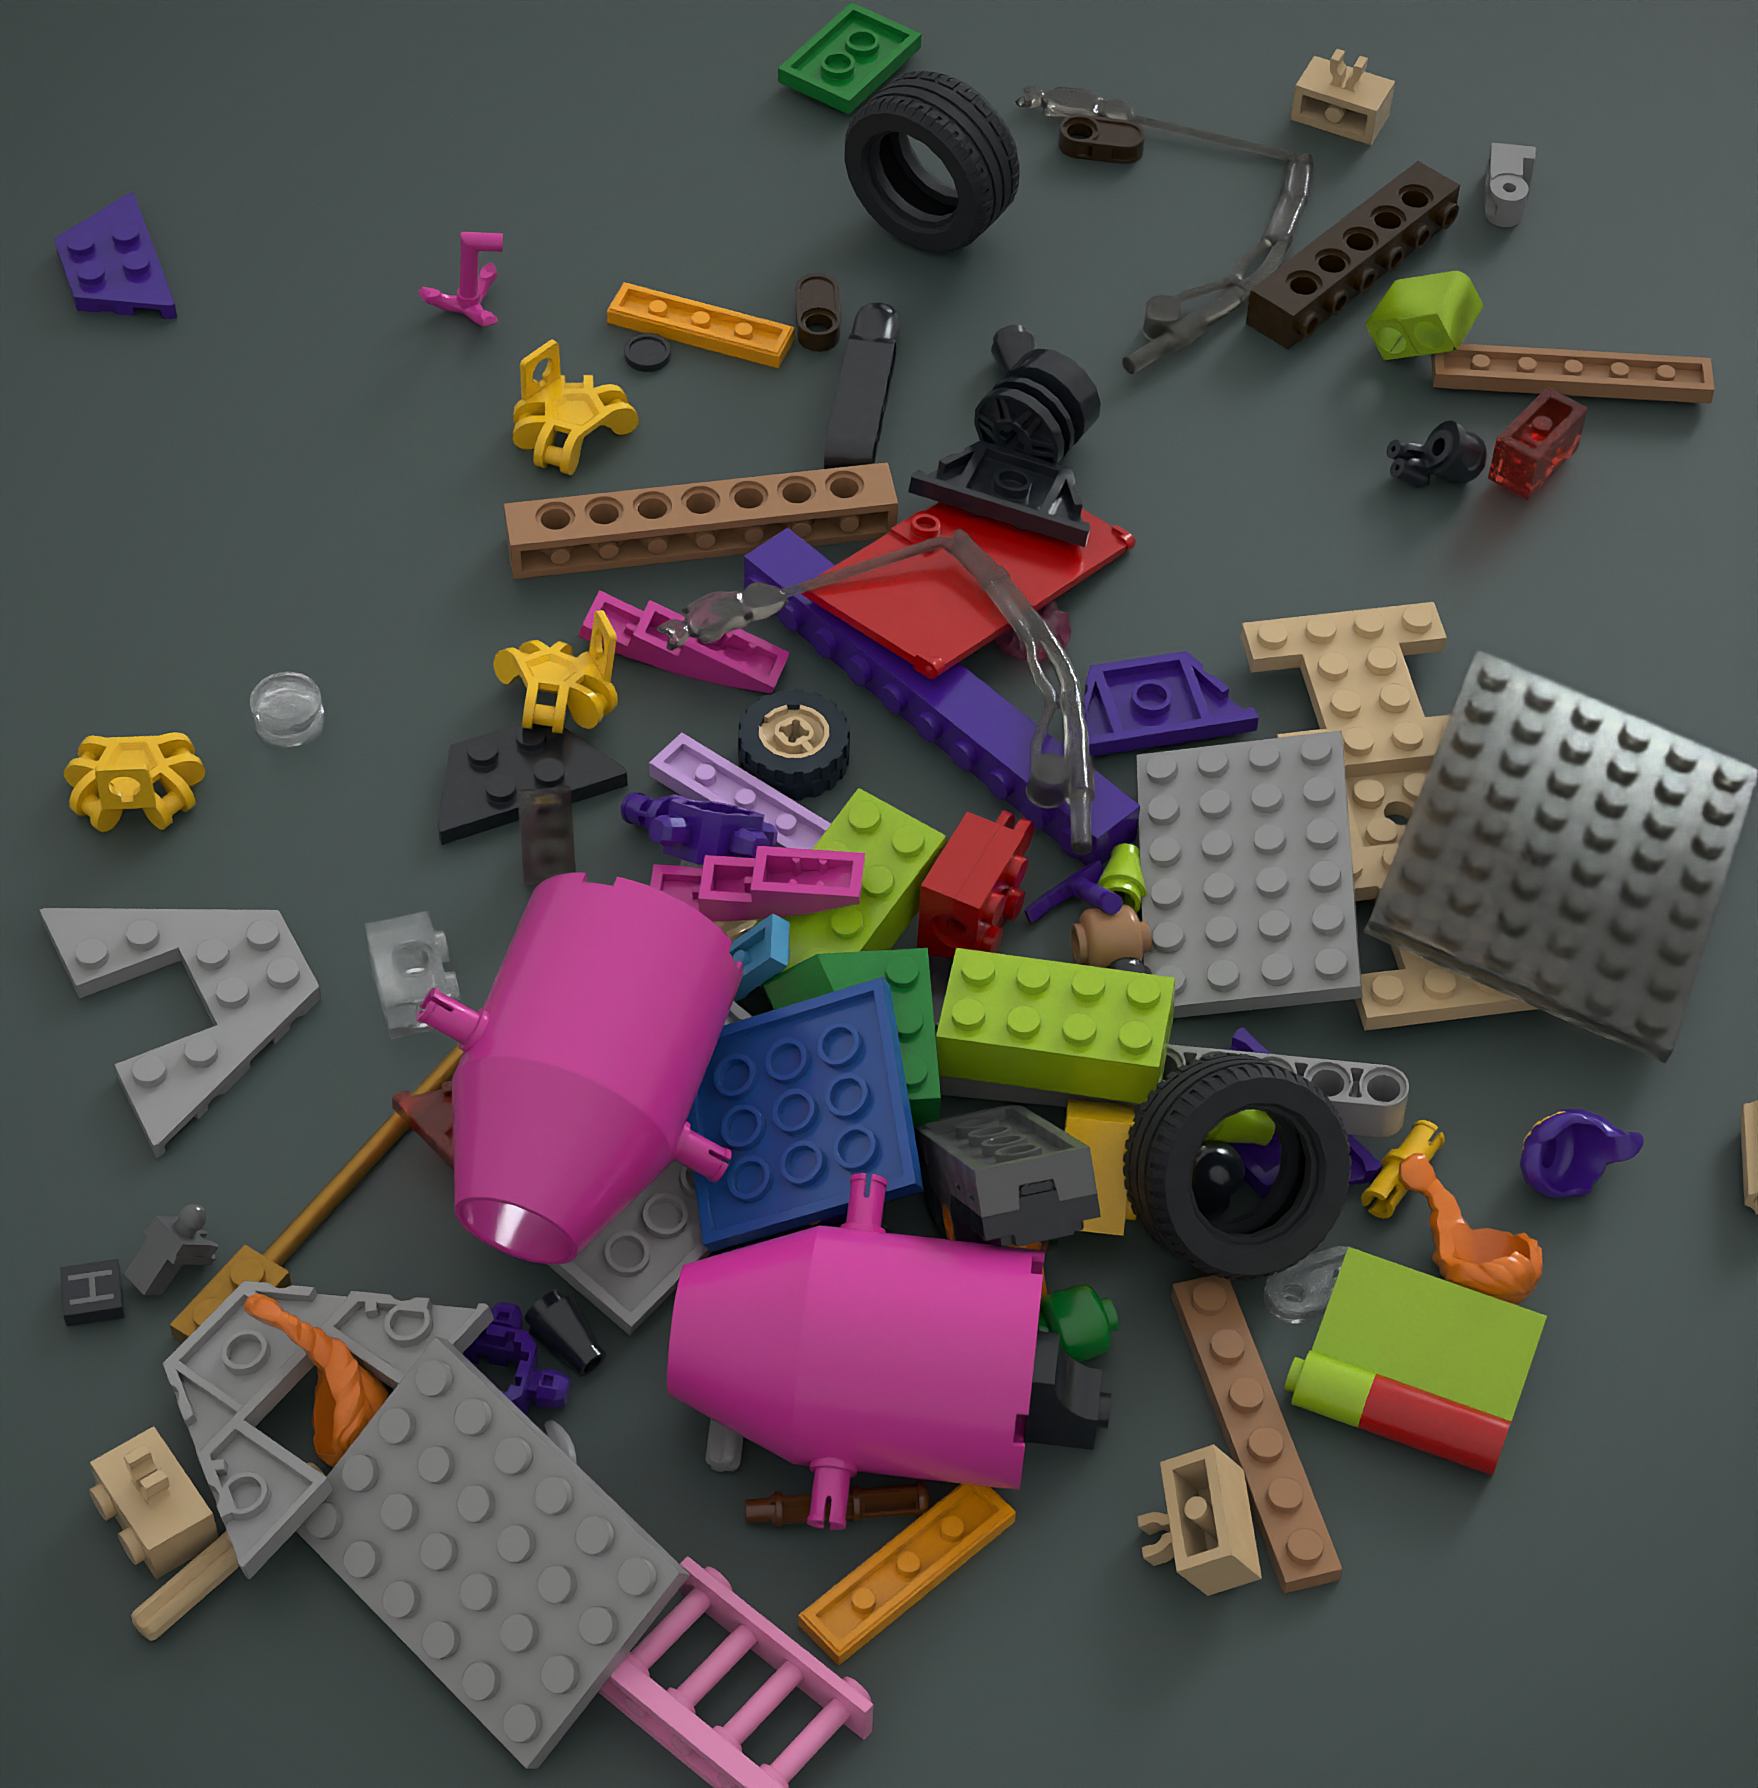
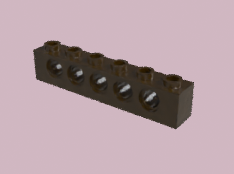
M1415 162L1250 289L1246 324L1287 350L1301 339L1309 338L1325 320L1332 315L1336 316L1341 313L1346 304L1358 294L1366 293L1377 279L1388 271H1394L1414 250L1422 249L1433 235L1442 228L1447 229L1452 225L1459 212L1457 200L1460 185L1422 162Z

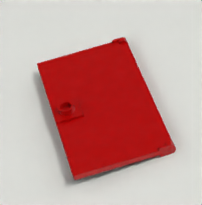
M938 502L927 510H920L892 527L888 534L802 585L800 594L914 665L913 669L929 679H935L955 664L1132 549L1136 542L1134 536L1116 524L1111 526L1084 509L1081 511L1083 522H1089L1091 528L1086 547L1034 531L1020 530L1011 524L986 516H975L966 510Z

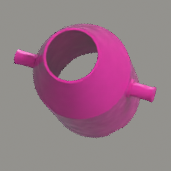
M586 873L561 874L541 882L531 894L483 1008L476 1012L443 994L436 987H433L420 1005L424 1011H417L415 1018L416 1021L425 1023L458 1041L459 1049L464 1051L452 1079L455 1215L460 1224L483 1243L505 1254L530 1262L564 1264L572 1261L666 1170L672 1160L679 1162L706 1177L708 1181L715 1183L721 1178L728 1167V1164L722 1162V1159L728 1161L732 1155L731 1150L728 1148H723L690 1130L691 1124L687 1121V1118L741 983L743 963L742 961L735 963L729 953L732 945L729 937L698 910L663 891L621 877L616 878L613 886L585 882L588 877Z
M866 1173L851 1175L846 1223L841 1224L840 1227L820 1225L684 1264L680 1272L674 1302L667 1365L668 1395L795 1465L809 1466V1470L815 1474L807 1524L820 1529H824L826 1506L828 1504H831L830 1530L846 1528L847 1521L845 1519L850 1478L855 1477L857 1472L1020 1490L1025 1451L1026 1415H1029L1045 1250L1010 1246L1001 1247L992 1244L886 1233L885 1229L881 1228L888 1180L872 1174L870 1194L867 1198L865 1197Z

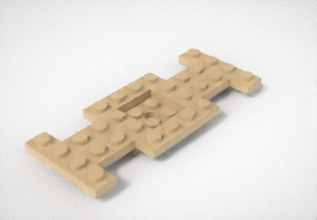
M1434 602L1242 623L1240 638L1251 673L1300 667L1320 727L1318 730L1277 734V738L1339 730L1342 732L1355 901L1369 900L1372 911H1380L1399 969L1361 974L1363 998L1355 999L1364 1031L1572 1005L1575 989L1561 950L1509 956L1485 889L1487 885L1527 881L1530 865L1474 712L1425 717L1404 659L1405 655L1441 652L1445 649L1447 637ZM1435 768H1437V771H1438V774H1439L1441 783H1442V785H1443V788H1444V791H1445V794H1446L1448 803H1449V805H1450V808H1451V811H1452L1454 820H1453V818H1452V815H1451V812H1450L1448 803H1447V801H1446V798H1445V795H1444V792H1443V789H1442V786H1441V783H1440V781H1439V778H1438V775H1437V772H1436V769H1435ZM1393 814L1401 815L1407 818L1410 823L1396 825L1386 816Z

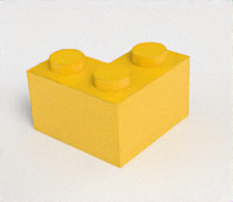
M1068 1098L1064 1132L1090 1147L1101 1217L1083 1220L1084 1228L1079 1231L1123 1236L1125 1219L1136 1220V1215L1133 1214L1131 1209L1132 1203L1128 1201L1126 1195L1128 1192L1124 1186L1126 1177L1123 1176V1167L1125 1165L1123 1156L1127 1152L1125 1142L1129 1139L1128 1131L1130 1126L1134 1125V1105Z

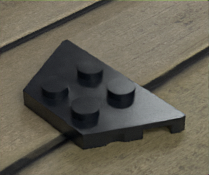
M982 440L966 447L961 453L951 454L939 460L938 470L928 475L918 470L912 474L910 479L909 493L966 510L975 516H986L1002 521L1020 530L1034 531L1086 547L1091 529L1089 522H1083L1081 511L1083 503L1080 493L1074 488L1076 481L1071 468Z
M522 723L452 744L449 750L438 821L439 840L441 845L626 787L628 786L627 771L622 765L565 727L563 728V733L560 734L553 733L551 726L533 724L532 729L522 728Z

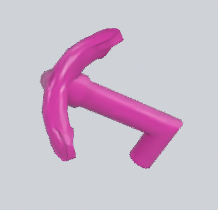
M461 232L460 283L457 295H447L434 288L424 286L418 293L423 301L429 305L445 311L464 314L480 326H492L498 322V319L491 312L484 310L481 302L498 274L496 266L491 262L481 268L478 276L479 251L502 252L503 233Z

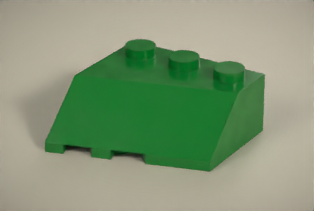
M928 948L816 954L775 975L762 984V989L769 1004L771 1003L774 1010L883 977L891 988L913 1128L921 1123L939 1121L941 1093Z

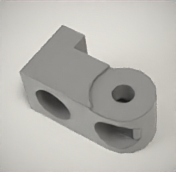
M1491 143L1485 172L1484 205L1485 217L1490 223L1500 227H1513L1522 221L1536 158V147Z

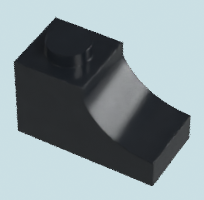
M1037 1331L1029 1415H1026L1024 1442L1094 1450L1097 1427L1108 1429L1111 1393L1100 1392L1102 1369L1089 1368L1069 1356L1061 1345L1060 1333Z

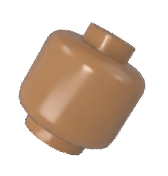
M1122 905L1120 911L1115 914H1108L1099 908L1086 909L1081 914L1078 923L1071 925L1070 941L1075 964L1106 968L1113 961L1124 957H1134L1142 962L1143 953L1151 951L1152 939L1148 922L1139 921L1133 908L1127 905Z

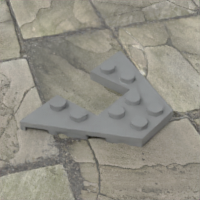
M40 909L42 922L79 999L182 961L214 1025L203 1031L114 1064L117 1078L156 1158L161 1157L166 1152L164 1146L193 1117L199 1120L208 1111V1105L213 1098L225 1094L251 1068L250 1061L271 1040L276 1044L290 1030L292 1022L296 1018L305 1015L321 999L319 985L279 910Z
M243 1281L162 1363L178 1400L177 1403L183 1419L189 1429L206 1480L214 1495L220 1517L230 1537L238 1564L245 1577L250 1580L333 1492L327 1477L255 1428L315 1364L311 1362L302 1348L289 1339L284 1331L261 1323L248 1315L243 1307L247 1298L252 1294L266 1295L276 1300L284 1311L297 1316L301 1322H308L312 1327L321 1328L328 1337L339 1338L347 1345L352 1357L360 1366L393 1389L401 1382L435 1336L447 1339L455 1348L463 1353L494 1320L488 1305L478 1303L476 1309L432 1305L430 1298L414 1297L410 1300L400 1301L394 1299L390 1294L351 1291L348 1297L317 1294L314 1287L291 1285L286 1288L273 1287L270 1283Z

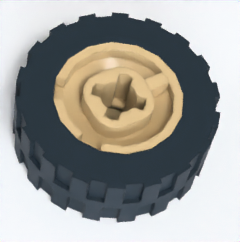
M794 689V691L780 690L775 691V694L769 696L766 694L758 698V702L748 706L745 716H741L738 731L739 767L788 798H792L793 801L803 800V798L811 796L814 798L822 795V792L826 790L830 791L836 786L837 781L843 779L846 774V765L849 766L850 725H847V717L844 712L840 711L837 708V704L831 699L828 701L821 694L815 692L812 694L800 689Z

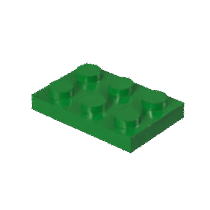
M851 2L778 67V82L849 115L921 48L922 34Z

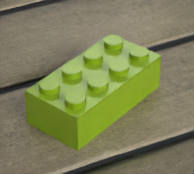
M858 788L812 849L865 853L860 903L810 914L781 917L790 922L788 945L790 957L788 966L783 971L816 954L890 950L919 912L921 884L946 846V835ZM759 919V920L755 923V925H757L758 923H760V922H761L762 920H764V919Z
M956 948L936 1034L939 1075L1142 1104L1143 1101H1147L1148 1094L1151 1090L1154 1091L1156 1089V1085L1163 1077L1174 1015L1175 977Z

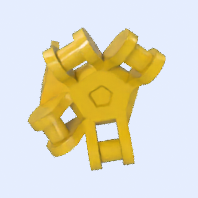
M553 339L521 360L522 400L518 401L513 410V421L515 424L513 442L521 449H534L533 462L535 466L546 468L550 464L560 467V472L563 474L573 475L579 462L582 442L586 435L600 425L611 428L618 435H625L632 432L639 424L636 410L628 404L626 394L618 385L608 384L594 388L593 375H584L583 383H565V375H561L559 343ZM547 358L548 363L545 371L542 373V380L538 382L533 379L534 369L541 360ZM557 431L569 434L563 448L554 446Z
M603 610L595 611L589 652L585 651L578 657L573 656V648L569 644L558 641L549 648L539 640L525 642L519 647V650L514 647L500 650L495 655L493 665L497 678L504 684L516 682L521 677L527 688L522 728L532 729L533 724L551 726L553 733L562 734L568 705L573 720L582 728L591 729L602 721L604 715H608L616 708L618 698L617 692L611 683L617 636ZM602 634L604 639V653L602 648ZM538 691L558 694L556 707L536 704Z
M172 732L160 736L110 738L92 735L86 737L78 747L79 758L72 759L64 770V778L74 787L69 799L70 809L79 816L88 815L91 825L98 831L107 832L111 830L120 820L123 809L137 808L143 809L147 818L154 826L164 830L173 823L172 816L179 810L187 812L196 805V800L190 786L198 784L204 778L206 770L200 758L194 755L195 748L189 737L183 733ZM157 780L167 792L162 798L154 792L153 783Z

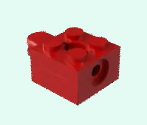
M1005 810L1001 812L996 822L966 812L921 884L917 948H928V955L954 958L956 948L996 953L1003 936L1002 927L1007 919L1014 921L1018 917L1025 900V892L1020 890V884L1025 876L1029 862L1028 858L1023 856L1032 840L1034 823L1032 821L1021 818L1014 827L1015 815Z

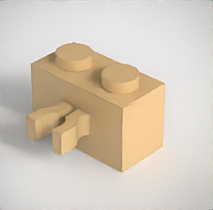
M1336 49L1331 60L1314 56L1295 85L1290 120L1372 145L1389 117L1395 81L1365 72L1368 58L1363 56L1358 58L1354 68L1345 65L1343 61L1345 51Z
M154 1426L90 1462L96 1485L89 1489V1493L96 1508L105 1521L115 1516L123 1531L118 1533V1538L129 1559L134 1565L144 1561L156 1580L198 1556L219 1538L212 1511Z
M1214 1444L1160 1462L1168 1514L1150 1512L1137 1516L1139 1528L1148 1535L1155 1534L1161 1530H1166L1168 1533L1162 1534L1161 1539L1157 1543L1142 1547L1143 1558L1153 1566L1175 1558L1177 1573L1207 1596L1262 1579L1244 1470Z

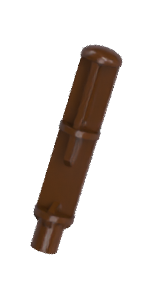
M916 1481V1484L866 1488H858L857 1485L851 1486L848 1494L845 1520L853 1519L854 1522H860V1519L906 1515H918L921 1517L929 1510V1491L922 1481ZM774 1491V1494H771L768 1498L745 1499L746 1524L771 1522L776 1527H783V1524L807 1523L812 1494L783 1496L780 1491ZM831 1504L826 1506L825 1521H829Z

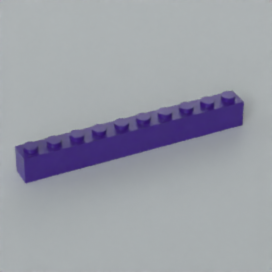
M786 528L744 556V590L752 601L765 606L780 619L781 623L788 630L796 631L811 643L820 656L832 660L847 672L849 678L855 684L864 686L878 697L890 712L899 714L914 726L923 739L935 743L950 755L959 768L971 772L986 784L995 797L1007 801L1023 814L1025 819L1032 821L1034 828L1043 830L1060 844L1068 856L1079 859L1085 865L1090 864L1096 859L1100 860L1101 864L1110 859L1112 849L1115 846L1124 843L1130 844L1136 839L1140 805L963 665L957 663L935 679H929L913 669L914 665L801 595L802 585L835 565L789 528Z

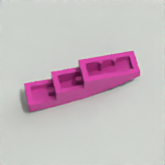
M600 590L577 635L580 638L591 641L595 611L603 610L617 636L615 653L675 674L723 686L771 694L790 652L700 610L695 621L651 600H649L645 610L642 611ZM602 634V647H604L603 634Z
M757 846L755 858L705 855L703 868L654 864L650 887L685 902L712 922L759 920L767 918L772 913L779 917L810 914L860 903L865 853Z

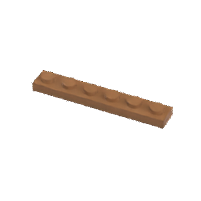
M1461 344L1457 351L1431 354L1433 388L1710 404L1715 391L1711 358Z
M1211 1275L1173 1284L1171 1299L1232 1460L1244 1470L1249 1505L1283 1594L1339 1581L1343 1570L1230 1280Z

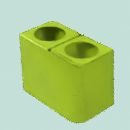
M1460 271L1399 279L1393 282L1365 322V325L1383 360L1457 351L1482 312L1483 303L1471 279Z

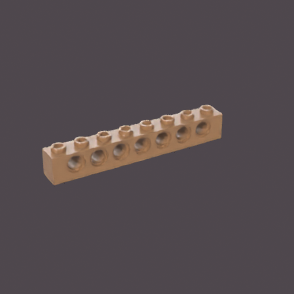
M886 462L504 503V514L513 579L748 554L786 528H789L810 546L875 540L888 534L890 529L897 525L898 501L889 465Z

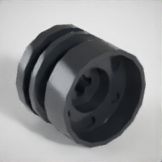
M1038 348L1025 353L1008 371L1003 380L999 381L983 397L975 408L974 425L979 439L1058 464L1072 446L1086 434L1099 418L1101 401L1095 384L1086 371L1075 361L1055 350Z

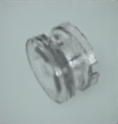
M297 672L275 673L262 679L252 691L250 706L255 730L264 743L281 749H288V747L298 745L303 747L313 742L322 733L326 721L320 690L312 678Z

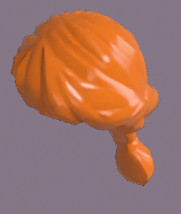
M1414 1153L1399 1164L1398 1174L1400 1182L1406 1190L1422 1193L1423 1196L1427 1197L1428 1206L1431 1208L1428 1222L1433 1232L1432 1241L1435 1245V1251L1431 1259L1439 1268L1440 1275L1446 1281L1518 1305L1531 1295L1542 1276V1248L1538 1246V1241L1531 1239L1526 1233L1513 1235L1510 1232L1490 1228L1471 1229L1461 1216V1210L1455 1196L1447 1191L1436 1178L1433 1167L1426 1159L1424 1153Z
M252 1294L243 1305L244 1311L261 1323L284 1331L289 1339L302 1348L311 1362L317 1366L318 1381L315 1386L314 1409L312 1413V1427L315 1433L313 1445L316 1456L329 1467H335L389 1397L388 1390L373 1374L358 1364L342 1340L328 1337L321 1328L312 1327L308 1322H301L297 1316L284 1311L276 1300L266 1295Z

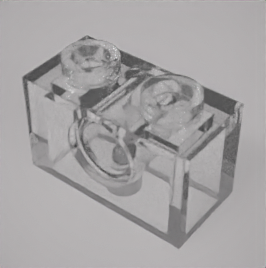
M428 911L365 923L369 958L390 1039L436 1030L415 1019L417 1011H424L420 1005L427 993L433 987H436L443 994L461 1002L455 972H444L442 962L449 961L444 931H433Z

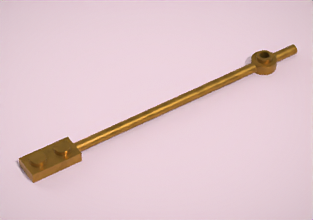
M459 1043L262 1254L244 1244L171 1322L170 1328L175 1339L183 1343L243 1281L270 1283L273 1287L286 1288L291 1285L289 1271L281 1266L452 1082L453 1075L464 1052L459 1049Z

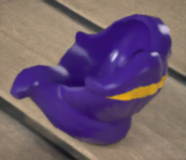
M1562 1109L1538 1121L1532 1130L1528 1132L1523 1142L1520 1168L1525 1182L1541 1194L1555 1198L1582 1197L1592 1191V1185L1598 1181L1608 1164L1634 1158L1641 1150L1644 1139L1642 1134L1638 1132L1624 1133L1601 1115L1593 1114L1584 1109Z

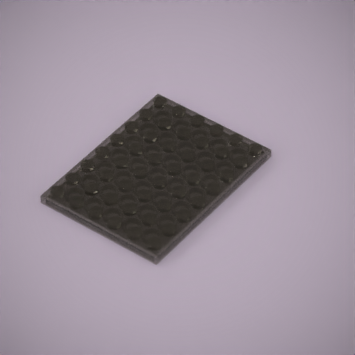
M1477 650L1363 932L1646 1056L1666 1063L1676 1044L1757 779L1758 769L1697 744L1690 739L1683 738L1650 724L1641 718H1636L1603 704L1594 698H1589L1556 684L1547 678H1542L1509 664L1500 658H1495Z

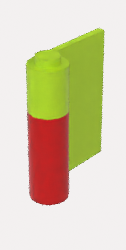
M1348 1247L1312 1350H1309L1305 1360L1295 1356L1284 1390L1294 1393L1291 1404L1493 1476L1547 1316Z

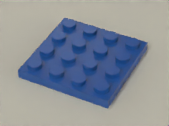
M883 977L723 1026L687 1118V1121L691 1124L690 1130L723 1148H728L732 1152L730 1160L722 1159V1162L727 1163L728 1167L721 1178L715 1183L708 1181L706 1177L693 1171L702 1241L706 1248L714 1252L847 1213L851 1187L850 1177L853 1174L866 1173V1198L870 1194L872 1174L882 1176L888 1180L884 1202L924 1191L891 988Z

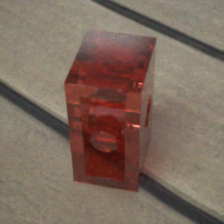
M1547 387L1497 437L1488 479L1529 500L1578 450L1588 408Z

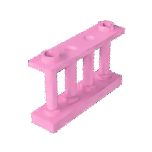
M688 1556L680 1563L690 1574L680 1587V1593L685 1598L627 1654L598 1691V1693L713 1788H789V1781L843 1724L863 1740L872 1732L874 1704L871 1702L868 1692L857 1681L850 1677L841 1679L732 1592L730 1583L719 1571L709 1566L703 1569ZM705 1612L731 1634L677 1689L669 1688L666 1691L650 1678L648 1669ZM751 1649L777 1671L723 1727L716 1725L712 1729L695 1715L694 1707ZM797 1686L821 1705L823 1709L770 1766L762 1764L759 1767L742 1753L741 1744Z

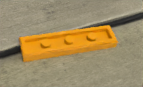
M625 282L607 310L608 324L642 333L657 334L665 339L778 369L795 340V327Z
M960 1484L798 1615V1626L837 1666H840L1015 1522L1016 1511L991 1487Z

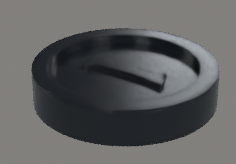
M644 333L636 335L625 344V361L631 368L638 371L653 372L660 370L670 361V344L665 338L657 334Z

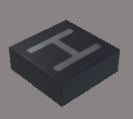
M118 1259L60 1267L63 1316L66 1326L125 1318L121 1268Z

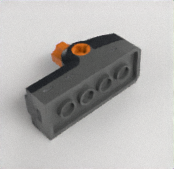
M1022 1105L1001 1106L942 1118L939 1121L921 1123L914 1126L925 1199L939 1230L947 1240L1050 1252L1058 1249L1065 1236L1074 1235L1075 1231L1083 1230V1220L1101 1217L1090 1147ZM1042 1269L1043 1279L1041 1296L1048 1294L1044 1269Z

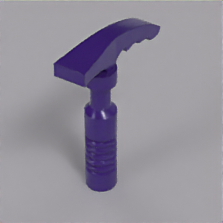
M1096 859L1037 898L1024 910L1028 922H1033L1049 911L1051 907L1063 902L1068 897L1075 896L1108 914H1115L1122 907V899L1116 893L1097 885L1104 869L1100 860Z

